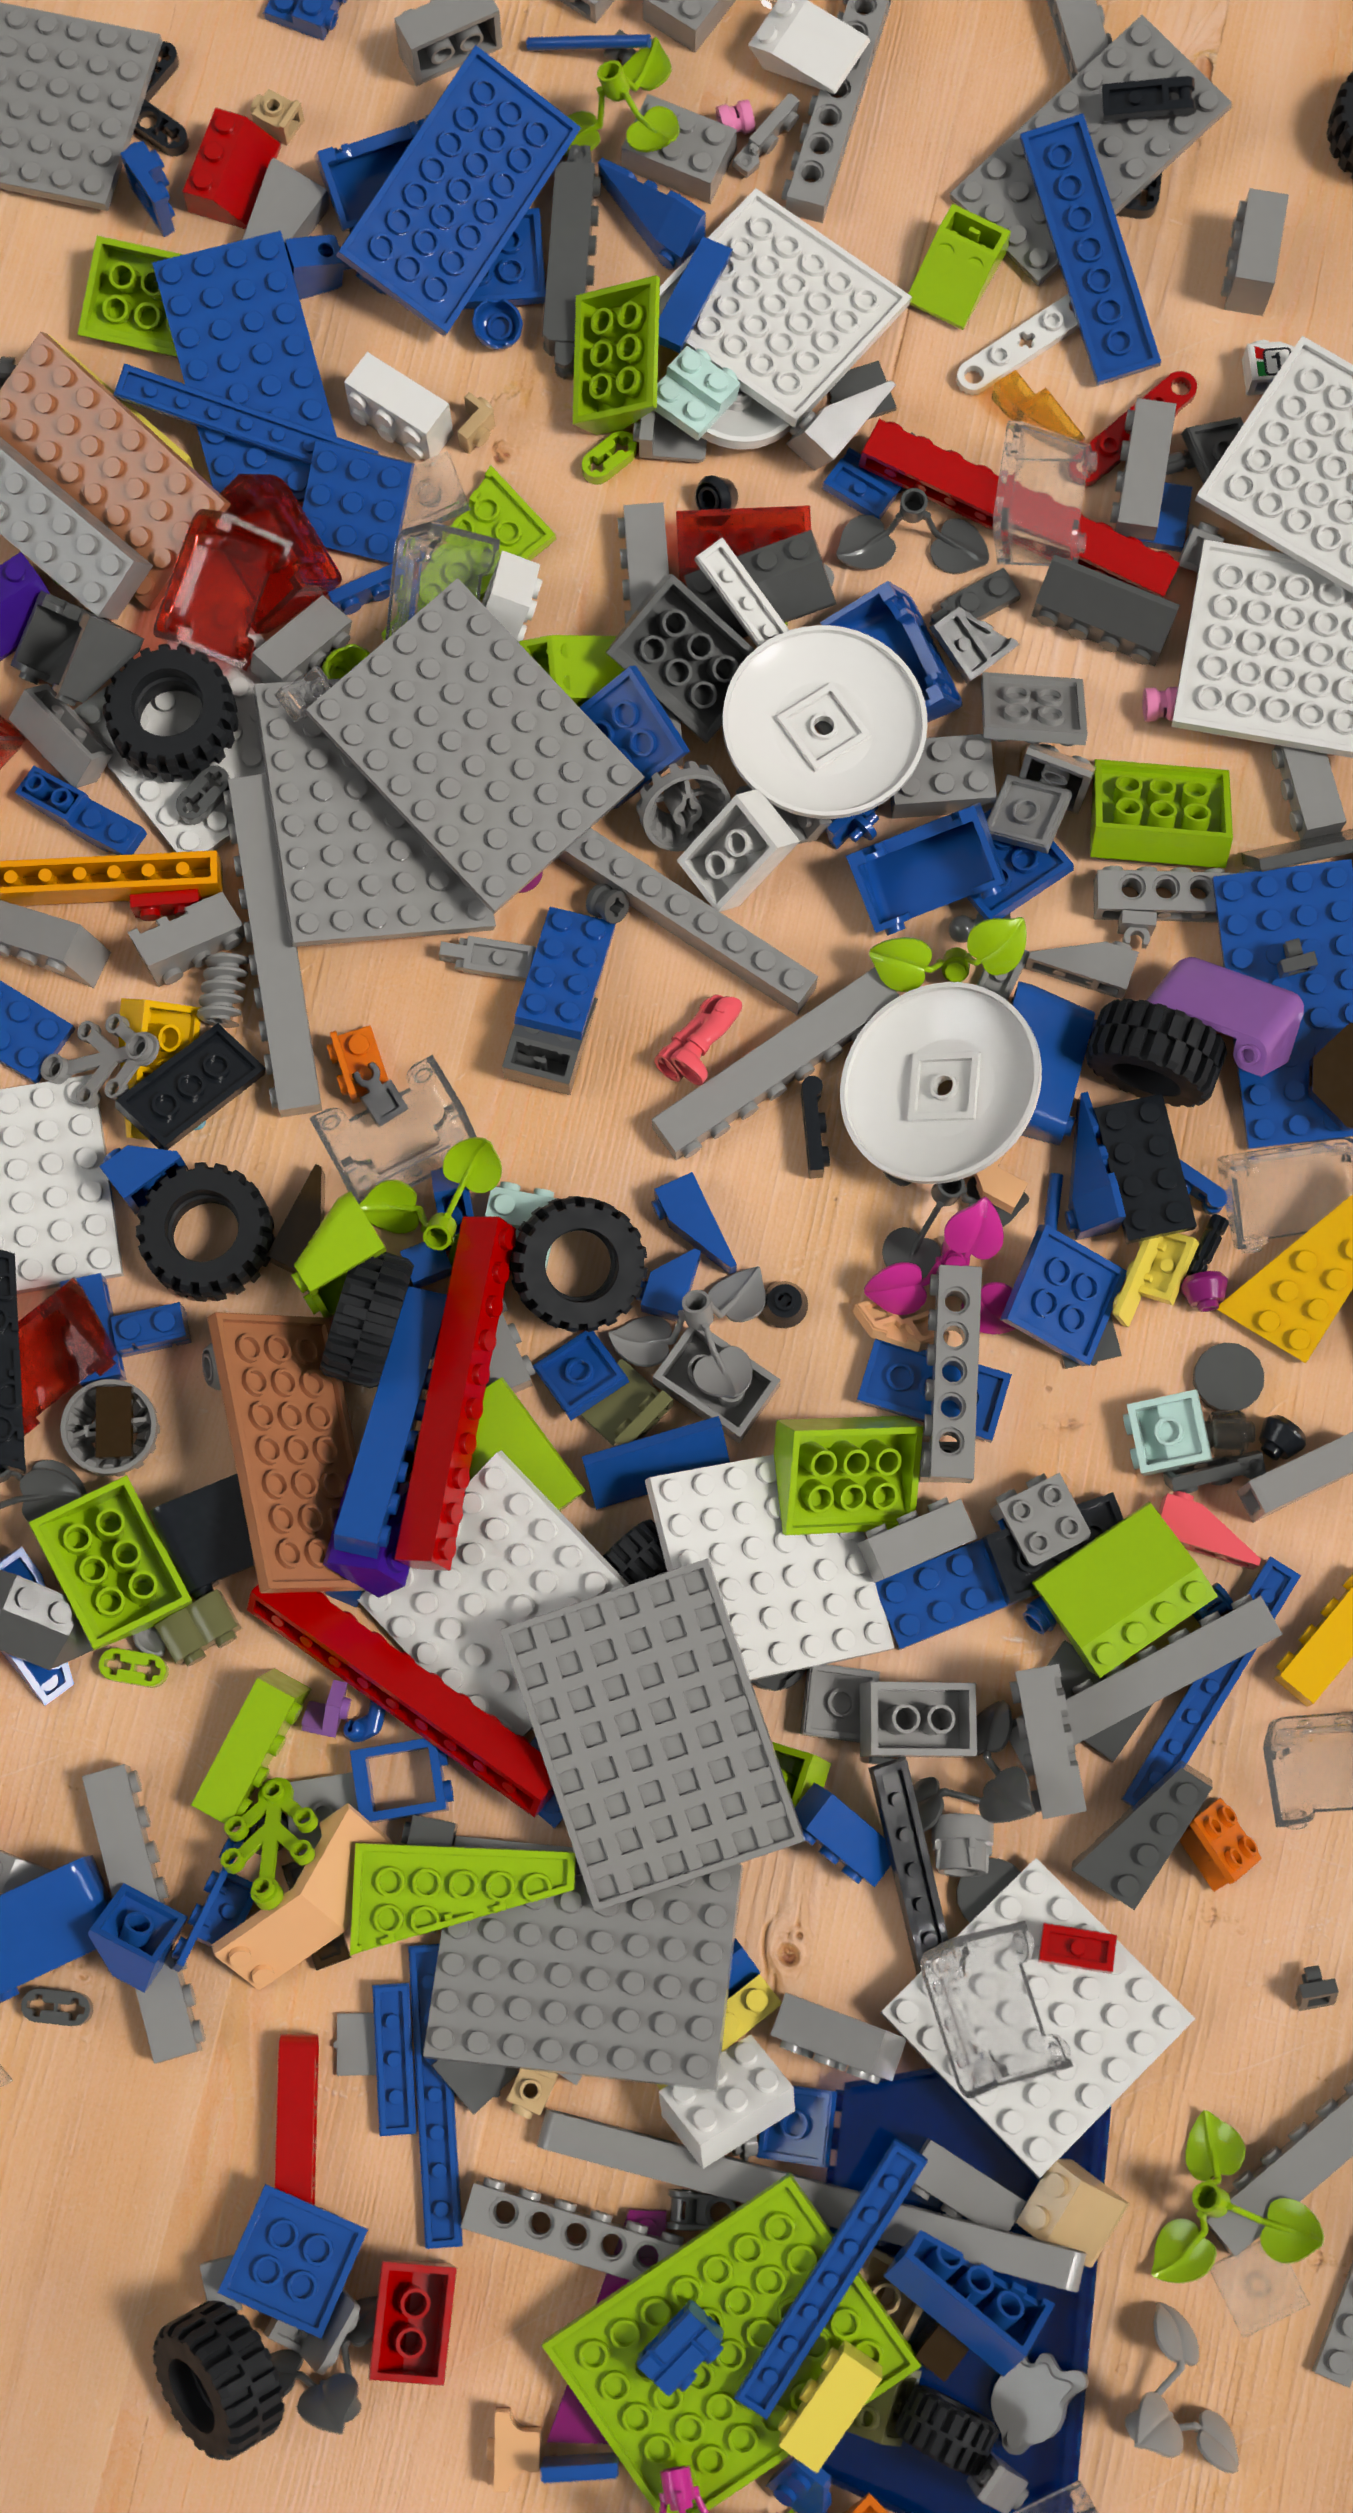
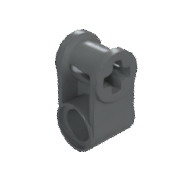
M668 2189V2195L672 2197L671 2219L667 2222L666 2228L686 2231L706 2230L717 2222L711 2216L713 2204L724 2202L729 2205L731 2212L737 2209L738 2206L734 2200L697 2190ZM683 2201L686 2202L685 2218L682 2217Z

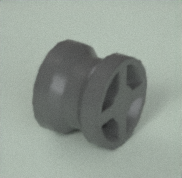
M598 884L590 890L587 896L586 909L592 916L602 918L611 924H616L626 916L629 909V898L625 892L619 889H612L606 884Z

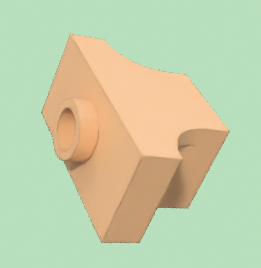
M512 2407L496 2408L494 2437H488L487 2461H494V2492H509L511 2482L516 2476L525 2472H540L541 2427H526L518 2423L513 2416Z

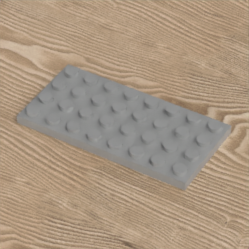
M1141 15L951 191L950 198L959 207L1010 230L1011 235L1006 255L1039 287L1060 265L1020 141L1021 133L1083 113L1116 215L1231 109L1232 102L1160 31ZM1181 76L1194 78L1195 90L1192 92V99L1196 101V112L1193 115L1179 116L1175 114L1104 121L1102 84ZM1176 92L1169 93V100L1179 99V94Z

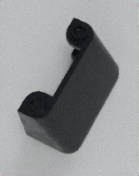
M237 1474L163 1503L150 1511L155 1528L190 1597L193 1596L195 1600L214 1591L213 1587L219 1584V1580L255 1566Z

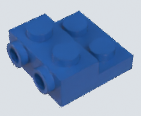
M269 0L264 10V17L267 21L324 41L328 31L333 30L336 26L338 10L341 4H345L348 0Z
M143 140L134 142L125 151L120 153L130 187L161 234L166 237L175 231L172 221L175 213L168 202L170 195L166 187L170 184L162 170L165 167L157 151L155 149L150 151Z

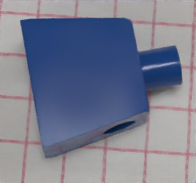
M334 235L285 239V247L300 300L339 289L342 286L344 270L353 269L336 256L340 247Z

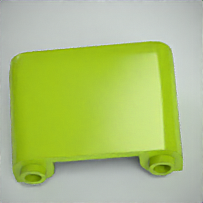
M351 1191L337 1198L295 1262L294 1267L297 1272L291 1275L302 1293L309 1292L303 1298L312 1313L316 1314L320 1311L322 1316L326 1318L335 1315L347 1272L369 1258H376L387 1251Z

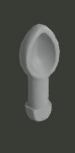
M154 1627L133 1635L134 1644L140 1652L154 1654L159 1657L164 1655L166 1645Z

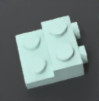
M686 346L669 364L666 375L657 383V409L654 411L698 441L737 399L740 382H738L737 375L730 368L724 367L720 369L711 363V358L706 351L702 349L694 351L689 346Z
M500 1182L499 1187L490 1190L485 1216H499L515 1227L517 1239L520 1232L518 1228L523 1221L527 1222L532 1216L531 1213L538 1207L542 1208L548 1205L549 1201L557 1199L554 1198V1192L536 1188L532 1194L520 1191L521 1186L518 1184ZM551 1245V1247L549 1248V1250H548V1252H547V1256H546V1261H545L546 1271H547V1266H548V1261H549V1257H550V1252H551L552 1245Z
M1196 1389L1127 1404L1128 1414L1123 1415L1127 1435L1133 1434L1136 1447L1130 1449L1134 1469H1140L1142 1475L1148 1476L1172 1471L1182 1466L1213 1460L1200 1398Z

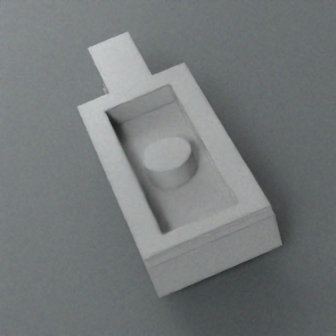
M792 93L788 94L751 135L747 145L733 159L732 166L746 178L758 169L759 157L763 152L769 154L779 141L778 136L784 129L788 132L797 122L800 100Z
M468 936V939L460 938L459 944L441 941L439 960L455 963V969L466 973L526 982L536 947Z

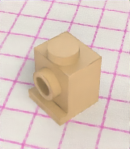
M268 89L264 96L258 94L251 104L250 111L253 122L274 139L288 146L304 122L301 103L297 100L293 102Z
M520 2069L507 2098V2101L513 2103L511 2111L528 2119H531L533 2113L540 2116L559 2074ZM529 2083L535 2084L538 2088V2094L534 2098H529L524 2093V2087Z

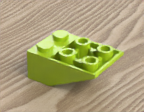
M952 203L934 236L908 293L912 296L910 305L964 330L1007 253L1011 231Z
M548 635L519 641V644L578 707L583 705L624 671L619 664L605 653L617 636Z

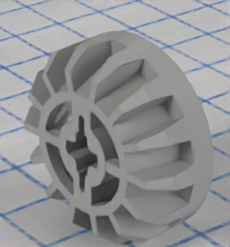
M686 761L683 769H680L676 763L670 764V773L662 777L656 772L651 776L654 785L645 784L640 791L642 798L636 806L640 816L639 821L648 838L662 849L685 851L731 801L730 794L720 775H716L709 765L698 766L695 761ZM689 780H696L700 788L692 789ZM664 801L670 813L661 811L656 803Z
M103 1379L92 1382L78 1390L68 1401L63 1411L60 1425L63 1445L69 1456L83 1469L101 1477L105 1475L124 1476L126 1472L142 1467L144 1465L143 1461L148 1455L154 1453L157 1434H160V1425L156 1415L157 1411L148 1397L140 1389L128 1382L116 1379ZM132 1386L134 1388L133 1434L138 1433L133 1444V1458L97 1459L95 1457V1447L92 1443L96 1442V1387Z

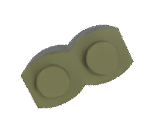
M216 1589L194 1601L186 1608L155 1625V1628L174 1662L179 1665L186 1663L188 1667L205 1658L206 1654L204 1651L216 1644L218 1648H221L233 1642L237 1638L235 1633L241 1629V1626L222 1592Z

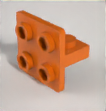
M1222 1798L1217 1799L1206 1809L1196 1814L1179 1840L1213 1892L1228 1883L1233 1884L1262 1859L1258 1853L1256 1843L1251 1837L1246 1835L1237 1821L1234 1810L1226 1805Z

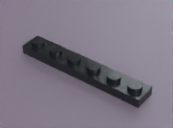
M901 1757L869 1767L868 1769L914 1966L918 1975L949 1944V1938L907 1759Z

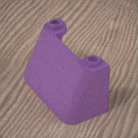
M1195 957L1179 960L1146 1000L1149 1003H1159L1166 1005L1168 1008L1183 1011L1190 1017L1198 1018L1204 1025L1211 1026L1215 1031L1236 1038L1233 1052L1235 1063L1244 1071L1260 1077L1289 1062L1304 1012L1303 1001L1296 993Z

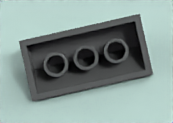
M811 530L737 556L784 623L836 605L822 556ZM702 570L684 575L689 590L742 638L749 636Z
M1054 554L1036 599L1032 617L1037 618L1045 626H1057L1067 630L1071 636L1077 639H1089L1099 643L1100 647L1109 652L1118 651L1126 654L1136 663L1155 666L1171 631L1180 605Z

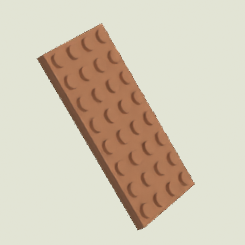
M40 332L1 387L0 437L153 565L133 596L147 609L154 610L230 507L231 503L47 333Z
M213 1313L207 1317L260 1593L365 1591L323 1565L348 1475L352 1473L357 1458L342 1380L325 1376L320 1370L322 1356L331 1328L330 1319L326 1317Z

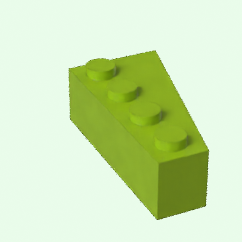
M275 1668L257 1677L191 1806L223 1824L233 1816L242 1817L252 1807L253 1801L250 1800V1797L255 1788L259 1789L265 1782L270 1771L267 1767L273 1756L276 1757L286 1741L285 1735L290 1726L299 1717L303 1708L302 1705L311 1688Z

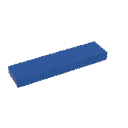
M704 236L702 237L659 317V345L678 353L682 351L732 256V248Z
M409 1982L372 1985L379 2136L416 2134Z

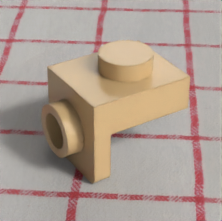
M468 393L464 400L466 411L471 417L457 432L459 446L470 454L477 446L481 447L490 437L491 430L495 427L494 410L490 403L482 397L477 399L474 395Z

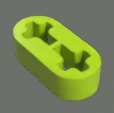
M624 430L616 431L589 451L582 460V472L585 480L594 485L603 484L630 464L637 454V444L633 441V435ZM619 443L622 446L628 444V451L624 452L621 449L616 452V444ZM594 463L597 466L602 464L603 471L599 472L595 469L591 472V464Z
M111 1648L105 1651L99 1660L101 1674L114 1682L156 1688L162 1685L169 1675L167 1663L161 1657L154 1654ZM116 1655H120V1661L131 1664L130 1670L118 1669L116 1675H112L113 1669L107 1667L108 1661H114ZM151 1661H155V1667L161 1669L159 1675H153L151 1681H147L148 1676L142 1672H137V1667H149Z

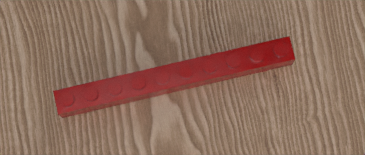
M879 419L862 451L859 467L907 490L918 488L926 494L928 500L1051 559L1054 554L1162 598L1180 565V562L1174 560L1170 554L1148 548L1139 539L1123 536L1115 532L1108 524L1103 522L1096 523L1084 517L1077 509L1065 508L1055 503L1045 494H1036L1029 491L1018 481L1004 479L994 474L989 467L981 464L975 465L965 460L962 455L953 450L946 451L935 446L930 439L910 434L895 422H885Z
M499 1216L462 1217L395 1554V1560L413 1569L450 1571L452 1559L456 1553V1538L459 1523L463 1517L462 1507L465 1492L470 1481L469 1471L472 1455L476 1449V1435L479 1419L483 1414L484 1393L490 1378V1362L492 1352L496 1346V1331L499 1316L503 1311L502 1300L505 1285L509 1279L512 1249L516 1243V1228Z
M259 1584L250 1592L248 1612L534 1818L555 1794L541 1752L531 1746L525 1737L510 1731L502 1725L497 1717L482 1711L473 1704L469 1697L454 1691L437 1674L426 1671L415 1663L409 1654L398 1651L387 1643L381 1634L370 1631L359 1623L353 1614L343 1611L331 1603L322 1592L260 1593Z

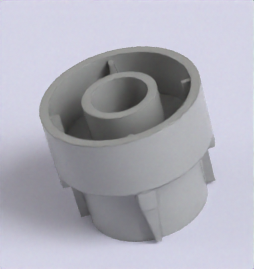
M942 1814L938 1822L932 1827L931 1835L932 1850H935L938 1873L953 1877H978L988 1874L989 1856L992 1855V1846L994 1844V1823L988 1822L981 1815Z

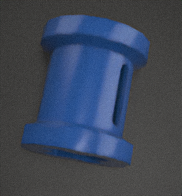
M1217 1582L1212 1587L1218 1597L1192 1614L1199 1624V1620L1216 1611L1221 1615L1225 1611L1231 1612L1234 1610L1231 1606L1233 1600L1230 1595Z

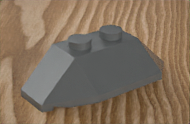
M0 1570V1651L46 1670H52L93 1651L64 1594L19 1575Z

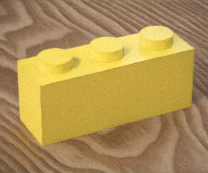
M846 2340L843 2341L838 2350L832 2347L821 2363V2368L824 2369L816 2381L811 2378L801 2391L799 2399L802 2400L801 2404L795 2412L789 2409L782 2418L777 2428L781 2432L779 2447L815 2473H818L882 2380L883 2366Z

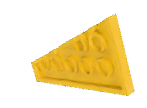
M1353 1194L1220 1303L1217 1310L1302 1362L1307 1363L1353 1289Z

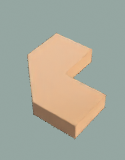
M1004 1154L996 1162L974 1174L977 1182L976 1188L980 1198L986 1196L993 1205L1012 1214L1028 1183L998 1167L1005 1156Z
M871 1299L857 1303L854 1306L853 1314L872 1338L916 1352L926 1350L928 1344H934V1331L928 1330L929 1310L902 1319L900 1315L884 1310ZM948 1331L943 1335L945 1342L948 1341L950 1335Z

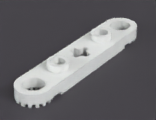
M1069 294L1060 298L965 361L959 367L957 373V386L960 390L964 391V394H971L970 396H974V394L979 395L993 384H997L1074 333L1079 326L1075 313L1069 308V305H1071ZM1021 338L1025 341L1031 339V348L1026 345L1020 347ZM975 370L976 373L979 372L980 376L982 375V381L972 384L965 379L964 375Z

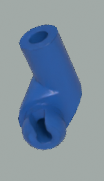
M371 1700L367 1715L355 1721L349 1720L346 1722L343 1728L344 1735L352 1742H363L379 1734L383 1726L386 1710Z

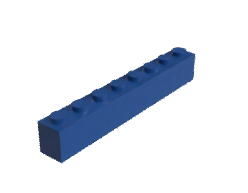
M411 1286L407 1288L334 1531L335 1550L377 1559L380 1547L386 1548L388 1545L391 1526H388L387 1523L390 1514L396 1515L401 1495L396 1492L399 1483L405 1484L410 1463L405 1461L408 1451L414 1452L416 1449L419 1431L414 1430L417 1420L422 1421L426 1403V1400L423 1399L426 1390L429 1388L447 1298L446 1294Z

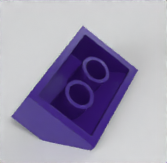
M22 552L0 565V661L17 650L40 591L42 590L50 594Z
M350 1473L323 1565L380 1598L405 1587L410 1567L395 1560V1554L410 1483L406 1481L405 1484L399 1483L396 1493L401 1495L396 1515L390 1514L387 1523L388 1526H391L389 1542L386 1548L380 1547L378 1557L374 1559L334 1549V1531L352 1475Z

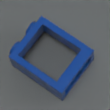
M425 1738L350 1751L358 1812L369 1822L378 1823L413 1817V1815L420 1816L449 1811L448 1802L454 1801L451 1780H444L442 1767L449 1765L448 1755ZM428 1749L436 1801L376 1811L369 1759Z

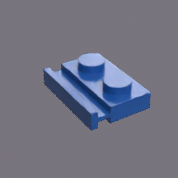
M849 447L844 457L839 460L823 482L822 489L863 515H872L881 519L903 487L859 467L861 454Z

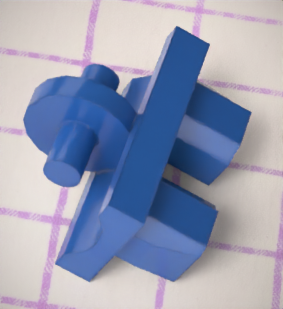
M877 806L858 815L831 819L832 823L825 830L828 834L829 844L838 849L848 838L853 842H857L862 836L867 840H873L877 836L873 825L879 820V817L875 814L879 807Z

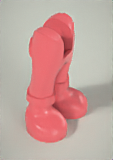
M715 994L703 1001L694 1018L680 1032H676L671 1038L672 1042L663 1047L655 1057L654 1062L659 1071L676 1082L685 1077L693 1084L702 1085L707 1079L708 1072L700 1057L704 1056L709 1050L710 1045L725 1034L742 1011L743 1005L741 1001L735 997H723Z

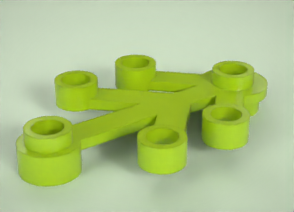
M281 1777L272 1778L265 1782L258 1792V1802L242 1817L233 1816L224 1825V1831L232 1841L238 1842L245 1839L249 1829L266 1814L264 1825L238 1849H227L220 1858L224 1869L230 1874H236L244 1868L246 1861L262 1847L259 1878L253 1882L250 1891L251 1898L262 1910L276 1908L284 1896L283 1889L275 1880L278 1843L290 1852V1855L298 1865H307L315 1857V1850L309 1841L299 1840L281 1824L282 1812H285L293 1819L295 1825L302 1833L312 1832L318 1825V1818L313 1810L308 1807L302 1808L293 1800V1786L287 1779ZM310 1817L306 1823H301L303 1819ZM241 1826L239 1830L232 1832L235 1827ZM307 1849L305 1854L298 1856L300 1851ZM233 1858H237L233 1864H229Z

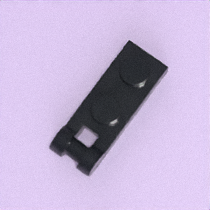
M1181 76L1102 84L1104 121L1175 114L1179 116L1193 115L1196 112V101L1192 99V92L1195 90L1194 78ZM1176 92L1179 94V99L1169 100V93Z
M816 1076L806 1077L801 1089L809 1179L823 1178L824 1167L830 1166L828 1146H822L821 1133H826L825 1112L819 1113L818 1101L821 1098L823 1084L820 1078Z

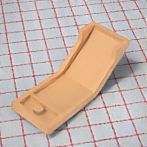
M349 1803L319 1823L322 1837L314 1849L315 1857L311 1863L305 1865L294 1887L284 1894L281 1903L272 1910H260L212 1944L213 1955L259 1991L347 1930L352 1921L355 1843L392 1844L391 1839Z

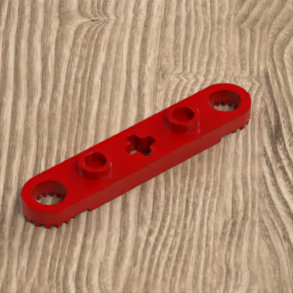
M1176 371L1171 373L1141 399L1177 404L1176 416L1194 399L1197 391V382L1190 373ZM1176 382L1185 383L1189 392L1185 395H1178L1173 392L1171 386ZM1135 404L1128 410H1134ZM1127 411L1071 458L1067 474L1072 484H1076L1077 487L1082 486L1083 488L1091 487L1122 462L1120 461L1123 440L1129 441L1130 434L1124 430ZM1085 462L1088 465L1089 463V466H1092L1093 473L1089 476L1078 474L1075 469L1077 464L1080 465V463L1084 464Z

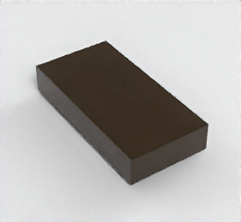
M132 1386L96 1387L95 1457L97 1459L133 1458L134 1388Z

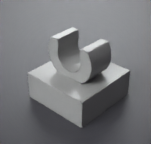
M1122 910L1118 920L1117 933L1124 934L1122 942L1129 945L1130 937L1138 935L1142 939V948L1146 949L1150 942V936H1152L1156 927L1157 912Z

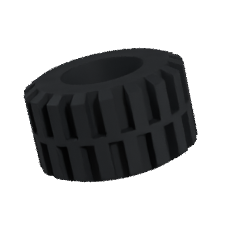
M651 1519L637 1524L603 1555L629 1585L667 1572L656 1525Z
M914 2385L894 2427L898 2436L916 2450L955 2471L970 2476L980 2475L999 2435V2430L994 2423L977 2411L944 2393L923 2385Z

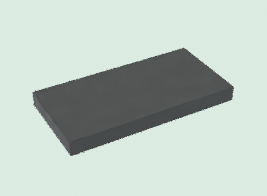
M1353 829L1242 852L1243 865L1264 872L1353 853Z

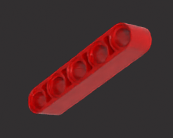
M280 2034L278 2046L275 2188L315 2205L318 2034Z

